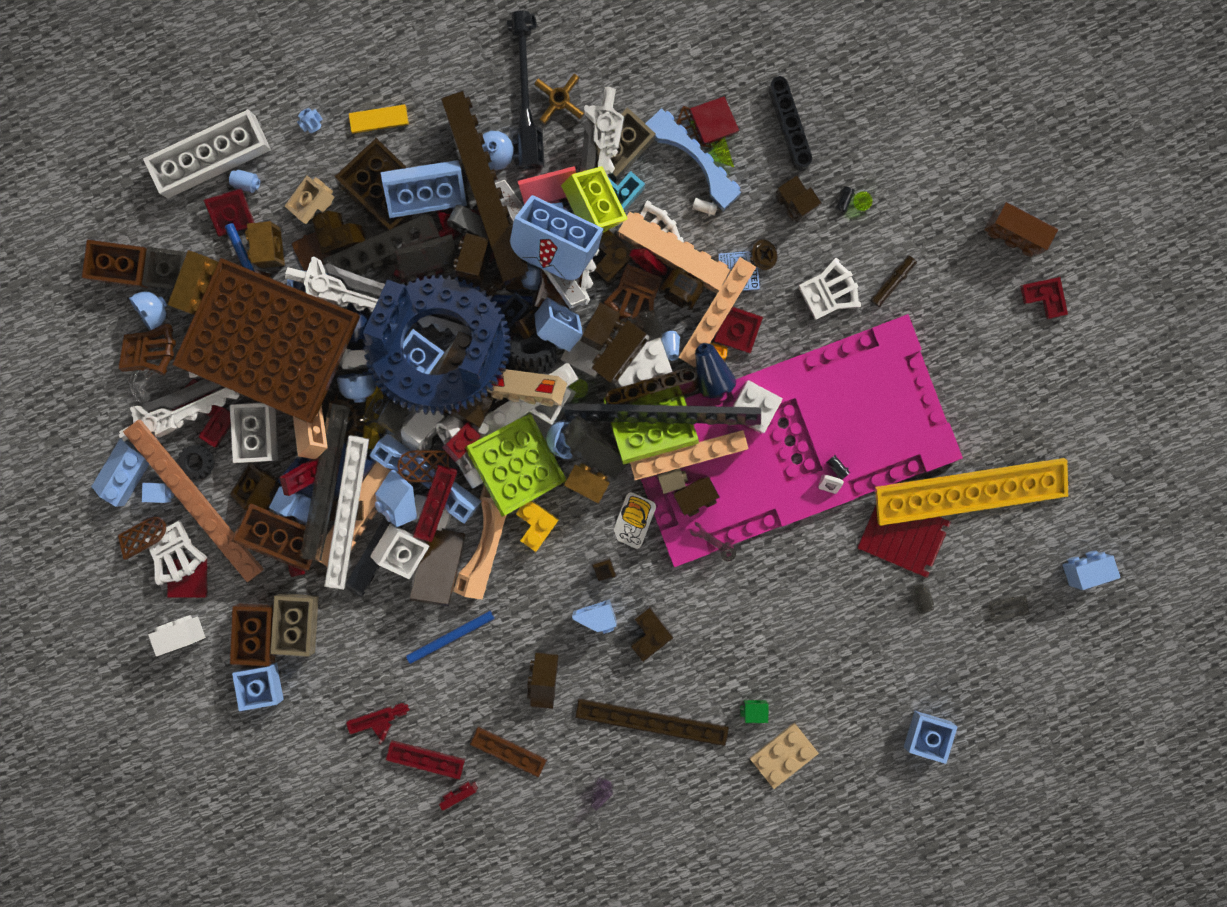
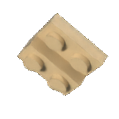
M306 176L285 204V207L300 221L307 224L313 218L317 209L324 212L331 205L334 199L332 195L333 190L315 177L313 180Z

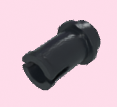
M844 186L840 190L841 196L835 209L841 210L842 208V212L847 213L851 199L855 196L853 188Z
M836 455L826 462L837 474L836 477L841 480L850 473L849 467L846 468Z

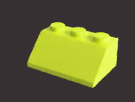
M602 166L572 174L561 185L574 214L604 228L603 232L628 219Z

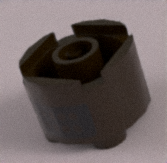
M677 267L676 270H670L659 289V293L664 292V298L681 308L684 305L689 306L687 310H692L704 288L702 285L704 282L697 277L692 278L687 275L686 270Z

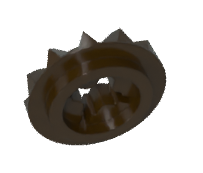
M765 239L752 245L753 249L750 251L752 253L750 260L754 261V266L759 267L760 270L773 268L777 261V251L774 245ZM761 252H764V253H765V254H764V259H761V256H762Z

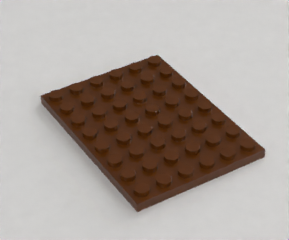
M220 258L172 365L313 424L357 326L360 315Z

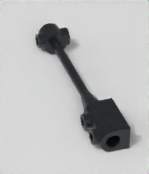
M523 10L514 11L511 14L512 19L507 20V28L510 32L512 31L513 35L518 36L522 109L517 134H514L512 138L513 144L518 146V153L514 154L513 159L515 165H519L520 169L545 168L543 129L534 125L531 110L529 109L526 36L531 34V30L536 29L537 22L533 13L530 14V12Z

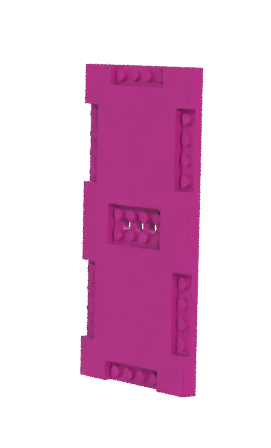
M909 314L736 379L734 389L729 393L727 391L721 393L722 397L710 399L703 397L699 393L685 399L687 406L732 407L745 382L748 380L783 398L763 434L744 424H693L699 442L744 430L748 445L747 450L680 468L681 471L686 473L688 482H685L686 486L704 476H709L720 497L716 499V504L708 508L705 505L700 507V512L691 517L688 514L684 516L672 494L677 490L663 494L657 476L659 474L641 479L648 500L656 504L654 516L674 567L780 526L783 527L854 500V498L875 491V487L891 485L963 459L951 425L945 418L920 352L922 349ZM782 417L788 420V426L785 429L778 426V420ZM788 435L795 438V443L791 447L787 446L784 442ZM795 453L800 454L802 457V461L799 464H794L791 461V457ZM834 455L846 468L849 467L848 470L850 471L842 479L844 483L836 494L818 488L823 474L837 478V474L826 464Z

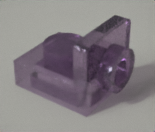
M601 777L597 779L596 783L602 791L598 789L591 797L593 799L591 806L596 811L613 795V785L606 778L603 780Z

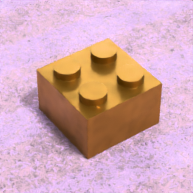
M271 221L247 224L248 230L245 231V236L250 246L247 253L251 263L261 268L285 266L281 228Z
M580 463V465L575 464L564 486L599 504L610 483L607 481L608 477L600 472L597 474L590 472L591 467Z

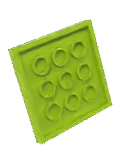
M683 395L652 404L687 406ZM611 423L623 464L699 444L694 425L687 423Z
M531 413L465 447L502 517L566 481L561 468L548 448L547 442Z

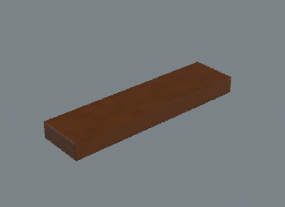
M481 727L477 728L470 743L471 746L538 778L547 759Z

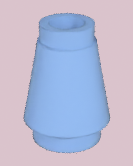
M667 331L662 335V344L668 360H677L679 358L680 336L676 331Z

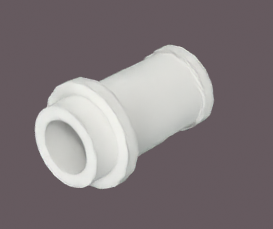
M695 198L692 210L707 213L708 216H715L718 204H715V201L711 203Z

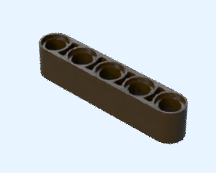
M684 368L610 390L605 395L606 404L652 405L692 393L698 388L697 372L693 368Z

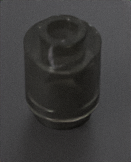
M924 584L913 586L910 594L915 609L918 610L919 614L933 611L934 602L929 586H924Z

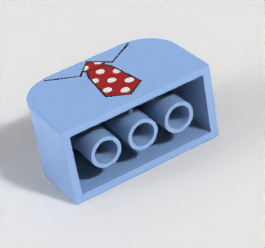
M532 195L514 218L510 243L514 252L521 259L560 278L575 280L581 276L597 252L604 228Z

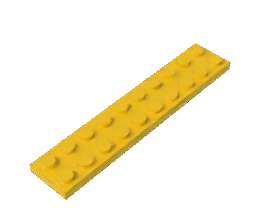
M1060 458L875 487L878 524L881 526L1068 497L1067 460Z

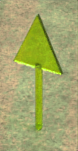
M690 120L689 123L697 131L694 122ZM725 136L717 145L713 142L709 143L713 149L708 154L711 155L714 161L734 167Z

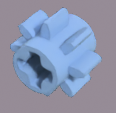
M307 108L299 113L298 117L300 120L297 123L304 132L308 130L309 133H313L320 129V121L323 119L316 109L312 111L310 108Z

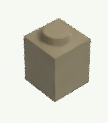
M680 468L657 475L663 494L686 487L685 482H688L685 471H681Z

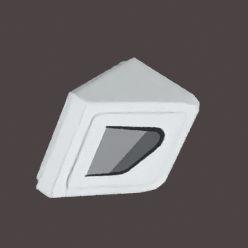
M823 474L818 488L836 494L844 481Z

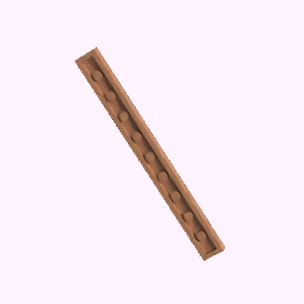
M137 420L125 429L123 433L246 582H249L264 570L263 567L246 547L231 542L235 533L142 420Z

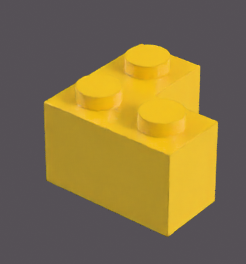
M533 500L519 508L516 515L531 526L520 541L536 552L559 519Z

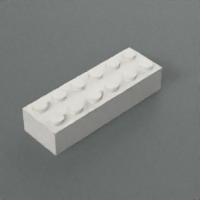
M246 110L145 157L143 160L159 194L166 198H171L271 151V148L256 116L250 110Z

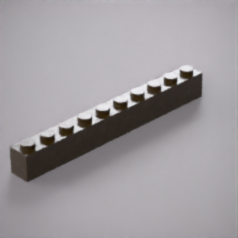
M463 91L443 97L441 100L503 282L506 286L526 279L525 272H528L529 269L526 261H521V258L511 247L510 238L513 223H508L507 217H510L507 205L503 206L500 200L504 196L501 188H496L494 181L498 179L495 170H490L488 163L492 161L488 151L484 152L482 145L485 144L482 132H477L476 127L479 126L476 115H471L470 109L473 106L470 97H465Z

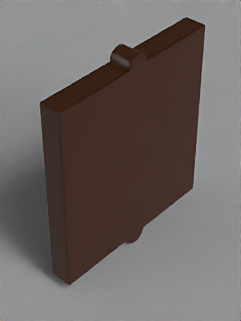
M316 232L304 235L303 238L291 243L304 271L308 270L312 257L321 260L322 265L334 260L332 255L321 253Z

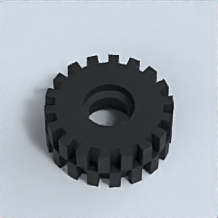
M537 331L527 339H523L521 334H518V337L513 336L511 342H508L511 344V349L508 350L510 351V357L508 358L512 370L543 374V371L547 373L557 363L556 346L548 340H542L537 335Z

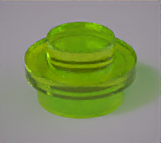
M864 191L857 193L853 198V205L859 211L868 210L873 202L871 195Z
M582 379L569 386L570 389L576 392L574 395L576 398H582L588 393V384Z

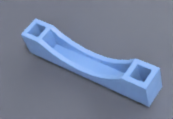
M661 108L645 124L656 133L655 140L657 143L678 147L688 153L698 163L707 179L710 199L715 201V204H718V207L724 211L740 196L739 185L735 181L731 182L726 177V171L713 163L714 159L711 155L704 153L700 149V144L695 139L691 140L688 137L687 130L682 125L678 126L673 121L675 120L673 115Z
M387 434L377 442L370 457L384 467L398 471V460L404 453L411 450ZM408 453L411 457L416 455L415 453ZM407 455L401 459L404 464L410 460ZM417 456L414 460L420 464L424 459ZM412 461L407 467L413 471L417 465ZM425 462L421 467L427 471L431 466ZM406 468L401 472L406 475L410 474ZM419 468L414 474L420 478L424 472ZM433 468L428 472L432 478L435 474ZM425 475L421 480L431 479L427 475ZM420 482L428 489L430 488L431 482ZM453 482L445 508L448 513L465 524L474 514L481 500L456 482Z

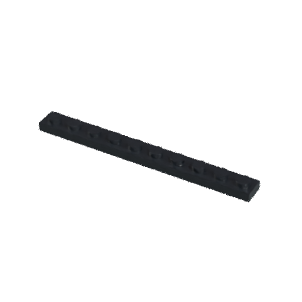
M565 403L564 405L566 420L572 422L609 421L611 423L648 422L651 424L687 423L691 425L699 423L708 425L744 424L754 426L761 425L762 419L761 407Z

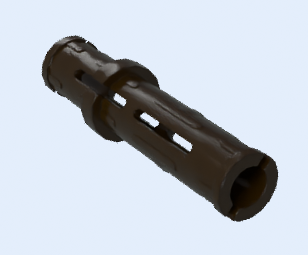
M907 255L901 265L893 270L890 278L871 298V302L880 308L901 281L907 278V274L917 264V261Z

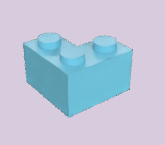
M631 171L619 185H616L609 178L624 212L645 189V183Z

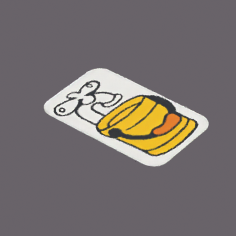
M628 493L614 527L617 540L633 548H640L655 512L656 504L635 493Z

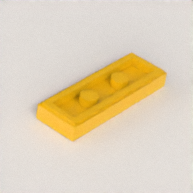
M405 104L349 113L351 132L353 134L409 125Z

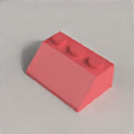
M575 166L518 181L524 205L532 195L550 204L564 201L569 203L561 185L572 174H576Z

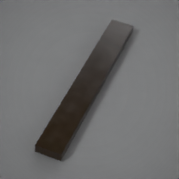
M581 698L578 700L575 716L578 719L726 746L729 726Z

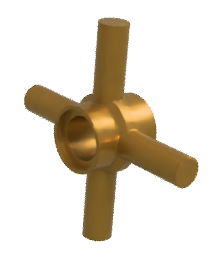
M576 74L571 76L563 88L552 89L539 78L536 80L534 85L549 96L550 106L540 117V122L546 124L556 109L562 110L565 108L579 119L584 116V112L570 103L568 94L580 79ZM557 96L564 97V100L560 103L556 102L554 99Z

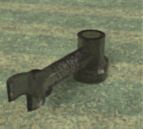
M695 522V526L699 528V531L694 532L690 529L692 536L703 538L718 548L724 561L729 562L735 559L736 550L731 543L721 542L706 532L700 523Z

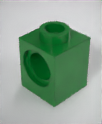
M744 700V705H740V717H743L745 723H768L769 704L767 700Z

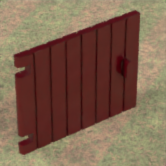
M875 505L857 548L928 578L930 572L925 571L924 568L926 565L933 566L946 536V532L941 531L942 526L949 527L951 521L942 517H933L880 526L877 520V507Z

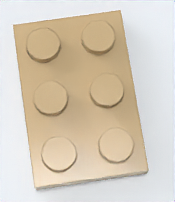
M793 723L752 755L750 760L773 789H775L819 753L798 726Z

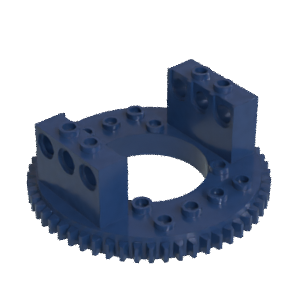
M432 275L431 279H427L424 276V280L421 281L419 278H416L415 283H412L410 280L407 286L387 280L363 331L366 338L364 339L366 347H363L365 353H367L364 355L367 360L366 365L370 368L368 371L370 375H373V381H377V387H382V393H387L388 399L393 398L395 404L400 402L402 408L408 405L409 411L415 407L416 413H419L423 409L425 415H427L429 410L433 415L437 411H440V414L443 415L445 410L452 414V409L454 408L457 412H460L461 406L466 410L468 403L474 406L475 399L481 402V395L487 397V389L493 391L492 384L498 385L497 378L503 377L500 371H506V366L503 364L509 363L506 357H510V351L508 350L511 349V344L508 343L511 342V338L508 336L510 334L509 328H507L508 323L504 321L505 315L501 314V308H497V302H492V296L486 297L487 293L485 290L480 292V287L474 288L472 282L467 285L465 279L459 282L458 277L451 280L450 276L447 279H443L442 275L439 278H435ZM433 314H445L459 319L467 326L472 335V342L470 347L466 348V356L462 365L442 375H430L416 370L407 362L403 353L404 338L410 327L421 318Z

